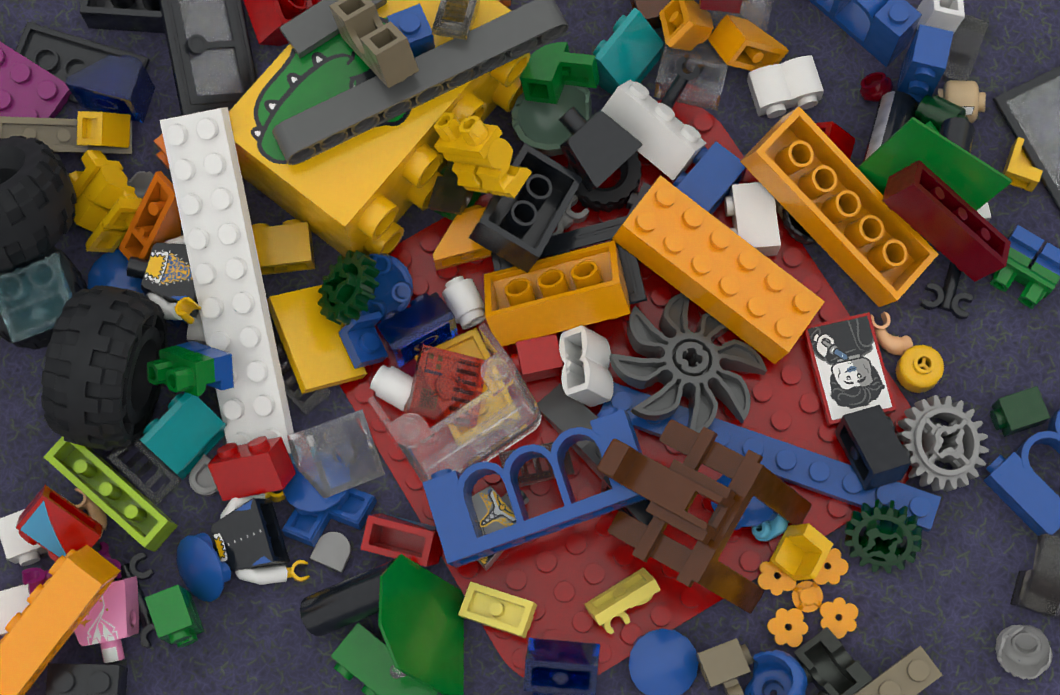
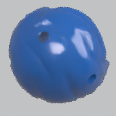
M780 650L761 651L753 655L755 660L752 670L753 678L747 684L744 695H770L772 691H776L777 695H806L805 691L808 686L807 675L794 657Z

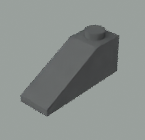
M561 384L535 405V408L559 434L576 427L592 430L590 421L598 418L583 403L567 396ZM587 440L578 441L571 446L601 480L606 476L597 470L602 456L595 442Z

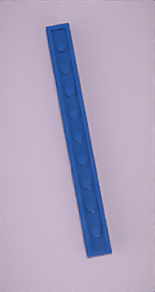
M614 382L611 401L603 403L600 410L601 412L617 407L618 410L624 409L630 416L633 428L658 437L661 436L670 420H675L688 427L689 408L680 405L671 417L664 420L652 421L636 416L631 412L632 408L652 395ZM714 418L708 428L718 434L715 441L743 456L746 455L748 450L761 455L763 459L760 464L764 465L785 482L861 508L863 503L868 504L871 508L875 507L876 499H880L882 506H888V503L893 500L895 501V509L899 510L903 506H907V517L914 515L918 517L917 526L922 527V530L929 532L932 528L941 500L940 496L897 481L865 491L851 465Z

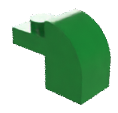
M556 42L545 45L532 53L527 66L521 73L520 80L526 101L557 104L564 85L597 88L600 76L595 55L570 53L568 42Z

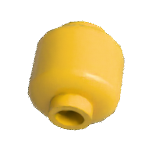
M912 346L898 360L895 369L896 377L901 386L908 391L914 393L927 392L943 376V359L939 352L930 346Z

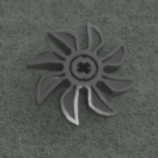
M682 293L672 297L664 308L659 324L662 332L655 328L635 306L627 322V335L635 352L647 358L611 354L609 357L611 366L619 378L632 387L645 389L656 382L662 383L664 387L633 407L631 412L646 420H664L676 412L681 397L684 396L689 400L688 428L700 433L703 427L709 428L716 417L718 409L716 397L722 401L742 424L749 413L750 393L743 378L728 370L765 375L767 369L761 356L748 344L735 339L724 343L722 346L714 345L712 342L729 331V329L708 313L703 314L700 318L695 333L691 332L688 329L687 317L690 299Z

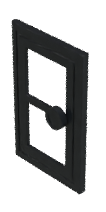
M624 216L551 236L539 259L568 253L574 249L611 240L628 217ZM616 243L628 290L629 304L647 301L638 259ZM491 252L495 271L515 266Z

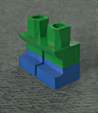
M1017 225L1008 238L1011 244L1007 265L993 273L990 285L1006 292L1013 280L1025 286L1018 300L1023 305L1033 309L1043 297L1046 298L1053 291L1060 279V249L1047 242L1031 267L1028 268L1044 240Z
M189 341L160 349V359L147 363L149 383L154 385L165 384L170 391L175 393L184 391L198 397L204 393L206 385L219 390L234 388L232 354L196 341Z

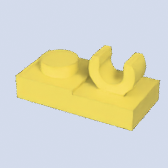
M643 567L584 605L599 626L602 625L609 634H612L614 630L610 622L614 617L620 616L627 625L630 623V618L625 610L647 603L661 589L655 578Z
M470 582L458 615L462 618L526 638L537 604Z

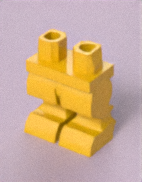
M444 112L435 123L434 129L440 137L434 144V147L439 153H443L447 161L454 162L451 170L458 177L457 185L463 186L469 191L487 194L490 192L493 195L515 198L532 171L525 167L510 165L513 149L508 141L500 138L502 131L498 126L484 124L478 116H469L460 121L454 113Z
M87 150L81 157L82 163L85 166L84 171H74L69 174L77 197V203L74 204L75 217L73 220L76 225L93 232L85 244L87 251L114 253L121 244L142 198L137 197L134 187L127 185L128 179L122 171L123 167L119 161L107 160L102 151Z

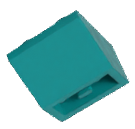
M636 8L628 16L622 15L613 27V35L608 41L603 39L593 52V55L596 56L600 76L598 86L611 95L618 86L630 79L633 82L641 83L663 56L665 43Z
M186 392L184 394L179 393L171 400L168 405L169 410L160 419L156 418L151 421L143 431L144 436L140 439L145 446L182 480L191 472L204 454L207 455L225 436L224 428L227 426L199 397Z

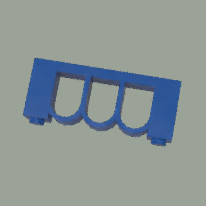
M809 0L885 67L908 46L922 16L906 0Z
M617 407L603 410L597 414V419L590 421L592 430L576 427L564 431L553 442L551 452L545 447L535 444L521 446L507 458L504 469L495 463L485 461L471 465L462 474L456 470L443 469L433 473L431 480L422 482L447 564L457 568L646 500V498L609 478L612 489L576 502L564 465V458L568 449L578 441L585 440L595 442L602 457L613 439L631 446L642 454L629 414L624 409L618 410ZM541 457L548 459L552 466L564 507L529 519L518 485V474L525 462L532 458ZM495 474L501 476L505 484L517 524L483 535L473 506L472 491L479 479L486 475Z
M1060 408L1049 420L1047 431L1037 432L1020 445L1016 453L1013 452L1006 459L1000 454L986 468L990 474L983 480L1042 541L1051 537L1060 528V497L1034 472L1030 466L1028 455L1031 446L1035 444L1049 445L1060 454Z

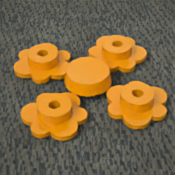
M833 548L830 550L820 572L813 579L814 582L802 581L796 585V581L773 564L771 558L769 562L765 561L760 564L759 570L762 574L757 579L759 587L764 590L770 589L771 594L774 596L782 594L783 591L793 590L792 601L796 608L788 611L784 608L778 609L775 613L776 617L771 618L767 623L768 631L775 635L774 641L776 644L784 645L786 643L790 647L800 646L803 641L802 635L808 632V625L803 622L804 615L802 612H813L819 607L820 615L823 617L820 621L821 628L825 629L828 627L837 639L843 638L847 631L852 632L856 629L857 624L854 619L858 616V608L852 603L846 604L845 600L841 597L835 598L833 603L824 602L822 604L823 593L818 586L824 585L827 582L832 585L838 584L840 576L847 573L848 563L841 558L839 549ZM825 563H827V564L829 565V568H828V569H825V567H824V564H825ZM775 573H778V574H779V578H778V579H776V578L774 577V574H775ZM837 614L841 616L839 621L835 618ZM786 624L790 626L789 631L785 629Z

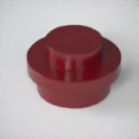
M874 72L862 79L860 94L864 100L878 102L884 94L892 90L893 83L889 77H886L885 73Z

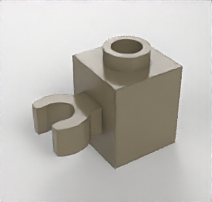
M735 638L696 654L699 662L698 665L708 690L722 684L726 695H744L737 678L750 673L749 665L753 664L746 644L740 645L738 639Z

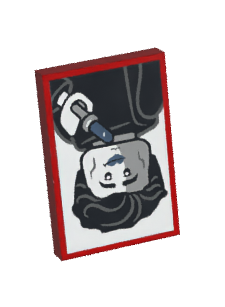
M870 312L807 326L803 336L828 427L838 425L843 415L880 405L885 414L893 413L897 410Z

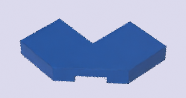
M349 486V497L343 504L335 505L325 511L313 512L306 516L300 515L294 509L282 532L286 537L315 547L331 519L361 530L368 515H370L375 507L377 500L374 495Z

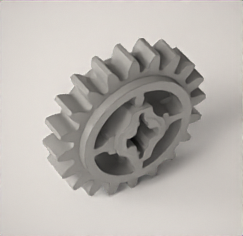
M934 395L927 398V400L922 399L915 402V407L904 411L907 418L899 420L897 423L904 431L896 435L899 441H902L903 445L906 446L910 454L912 469L908 477L913 478L920 475L919 485L924 487L931 484L933 491H939L944 488L948 492L957 489V487L961 488L969 485V480L979 476L975 468L986 465L979 455L989 452L988 448L980 445V441L988 438V435L977 432V429L982 426L983 422H972L971 418L975 410L971 409L963 412V401L960 400L952 404L951 396H945L939 400L938 396ZM930 418H940L948 422L949 425L942 426L939 423L934 425ZM934 462L949 463L953 469H942L936 466Z

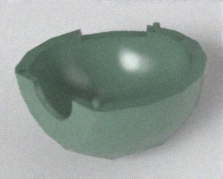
M564 85L557 104L526 101L524 93H522L517 98L512 110V127L523 144L526 143L544 155H562L564 153L560 145L572 134L558 119L574 106L588 120L592 116L590 91L587 87Z

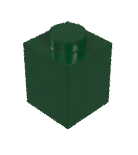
M1038 386L999 398L992 404L993 410L990 411V417L995 429L1002 430L1004 437L1042 425L1050 419Z

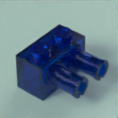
M529 638L525 659L524 691L532 692V695H596L600 644Z

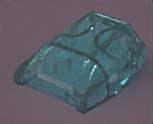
M60 253L50 254V257L44 258L45 260L30 263V266L22 269L17 268L12 273L0 276V312L12 343L52 329L57 318L60 317L66 302L73 298L64 275Z

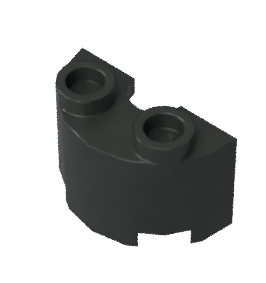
M828 627L794 651L797 661L806 672L808 684L812 681L818 688L819 692L817 695H854L873 681V678L859 662L852 659L843 644Z

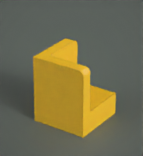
M78 111L77 145L128 148L130 145L131 115Z
M1017 137L1011 147L1002 174L1012 179L1010 185L1032 192L1039 183L1043 170L1031 165L1022 150L1024 138Z
M809 523L790 525L787 527L774 551L771 562L794 581L815 579L833 543Z

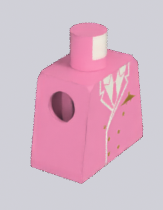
M137 576L113 581L74 631L82 647L100 643L104 663L125 659L121 639L139 633Z

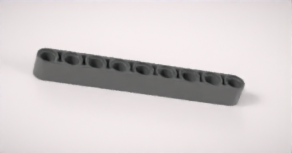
M533 0L415 57L419 71L407 77L403 82L388 88L377 76L282 121L274 127L272 134L286 162L289 165L299 164L556 40L566 33L569 25L555 0Z

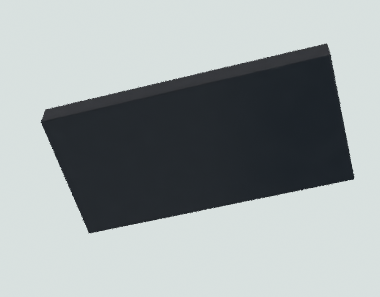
M27 22L15 50L70 85L75 91L70 94L68 101L102 112L129 114L150 62L147 57Z

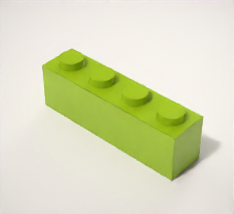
M62 436L44 456L50 464L144 548L155 552L178 527L175 522L90 447L64 441Z

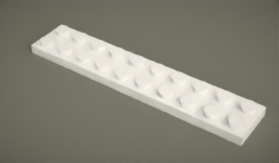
M228 107L160 120L198 305L201 307L199 312L206 345L232 354L234 388L226 390L216 389L222 421L227 425L224 428L227 444L236 443L237 446L247 444L261 436H266L267 439L282 437L288 454L297 451V445Z

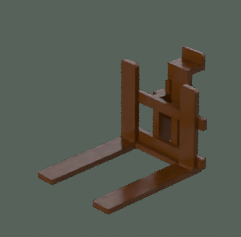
M675 420L668 422L659 440L687 456L683 463L674 459L669 468L639 453L631 446L613 439L599 462L597 470L620 485L648 499L650 503L645 511L653 515V518L649 525H646L630 515L619 511L608 532L634 547L635 550L632 555L644 562H647L649 557H652L679 572L676 579L690 588L696 582L751 614L761 599L764 589L718 561L723 549L753 496L791 525L802 524L812 504L764 465L760 464L763 459L761 455L748 450L746 455L743 456L715 441L718 434L706 427H703L701 432L698 433ZM701 464L732 479L728 487L698 472ZM697 494L718 504L708 523L688 513ZM669 524L697 539L698 541L693 550L664 535L663 532Z

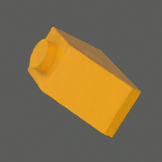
M671 0L659 12L665 43L670 48L692 51L698 44L704 43L714 29L710 13L707 10L700 9L699 4L695 0Z
M726 14L717 24L715 30L708 38V41L727 65L749 71L768 65L779 64L789 52L783 44L749 20Z
M480 205L471 206L464 209L463 213L456 215L433 253L436 271L491 256L490 250L469 238L486 207L482 208Z

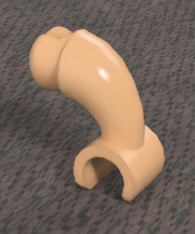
M881 313L883 326L877 325L874 321V316L871 314L877 341L885 351L892 355L902 356L907 349L913 346L912 339L909 336H893L887 332L886 328L891 322L889 313Z
M75 488V491L83 495V501L75 506L82 511L86 509L91 518L103 525L102 533L104 530L106 531L107 516L105 512L81 490Z

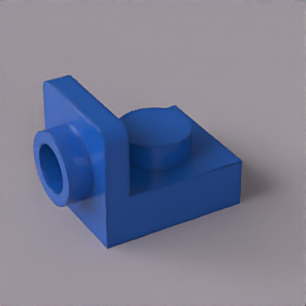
M360 311L358 321L351 319L350 324L345 325L338 332L355 369L383 362L388 357L375 328V325L383 318L380 311L367 314L366 311Z

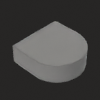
M204 454L192 468L189 475V483L197 494L208 497L217 494L219 491L207 465L211 459Z
M328 532L319 538L310 559L343 573L351 556L350 542L341 533Z

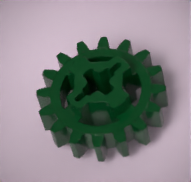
M348 250L345 257L339 255L337 264L335 266L329 265L330 274L323 276L322 287L318 290V293L323 295L318 301V305L323 307L320 313L326 316V319L339 325L341 323L349 325L351 319L358 321L360 311H368V300H374L376 297L374 291L379 286V282L375 281L374 278L380 273V270L374 268L377 262L358 250L355 253Z
M876 499L875 507L873 508L863 503L861 513L853 510L850 521L846 523L844 543L845 546H851L850 557L860 556L859 565L861 567L867 563L872 564V572H877L879 566H883L888 574L891 573L893 565H896L900 570H904L906 560L914 563L916 552L921 551L922 527L917 526L918 517L916 515L907 517V506H903L899 510L895 509V501L893 500L888 503V506H882L880 499ZM865 526L867 529L864 531V536L861 537L860 531ZM906 536V537H907V541H906V543L901 547V546H900V543L903 542V537Z

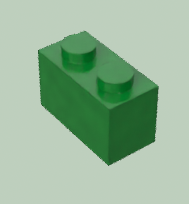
M179 584L145 597L159 639L171 645L177 644V647L180 648L198 641L197 635L205 632L191 593Z

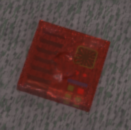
M424 344L421 345L406 413L470 429L475 428L488 361Z

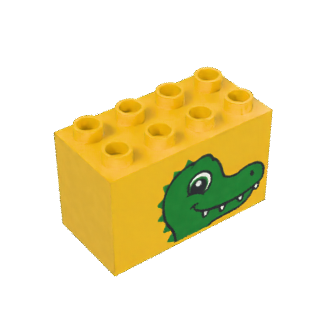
M387 0L385 5L377 9L379 17L385 25L388 23L387 16L420 4L433 32L435 48L511 11L498 0ZM341 34L336 35L301 59L289 44L229 111L241 175L295 219L308 222L313 233L344 257L348 250L354 253L358 250L366 255L381 253L389 255L398 245L404 234V228L397 224L399 219L412 204L422 211L429 208L446 186L447 178L440 174V172L449 161L444 158L443 153H439L434 147V144L440 137L434 129L435 123L444 112L454 113L460 121L469 116H478L483 122L497 105L506 112L513 110L517 98L523 93L520 76L529 62L530 53L518 57L304 162L289 165L272 134L274 127L292 116L377 76L342 39Z

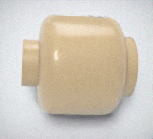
M950 80L944 84L943 88H938L937 96L966 109L965 117L968 118L970 123L976 121L978 112H985L986 93L979 92V86L975 81Z

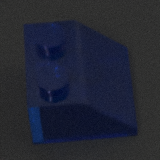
M109 55L67 77L65 83L81 107L99 112L130 114V120L144 123L155 90V85L141 61L130 55H122L121 58Z
M437 292L430 296L428 293L416 297L411 301L410 307L400 312L393 310L385 314L381 322L376 325L398 368L414 360V356L458 335L455 316Z

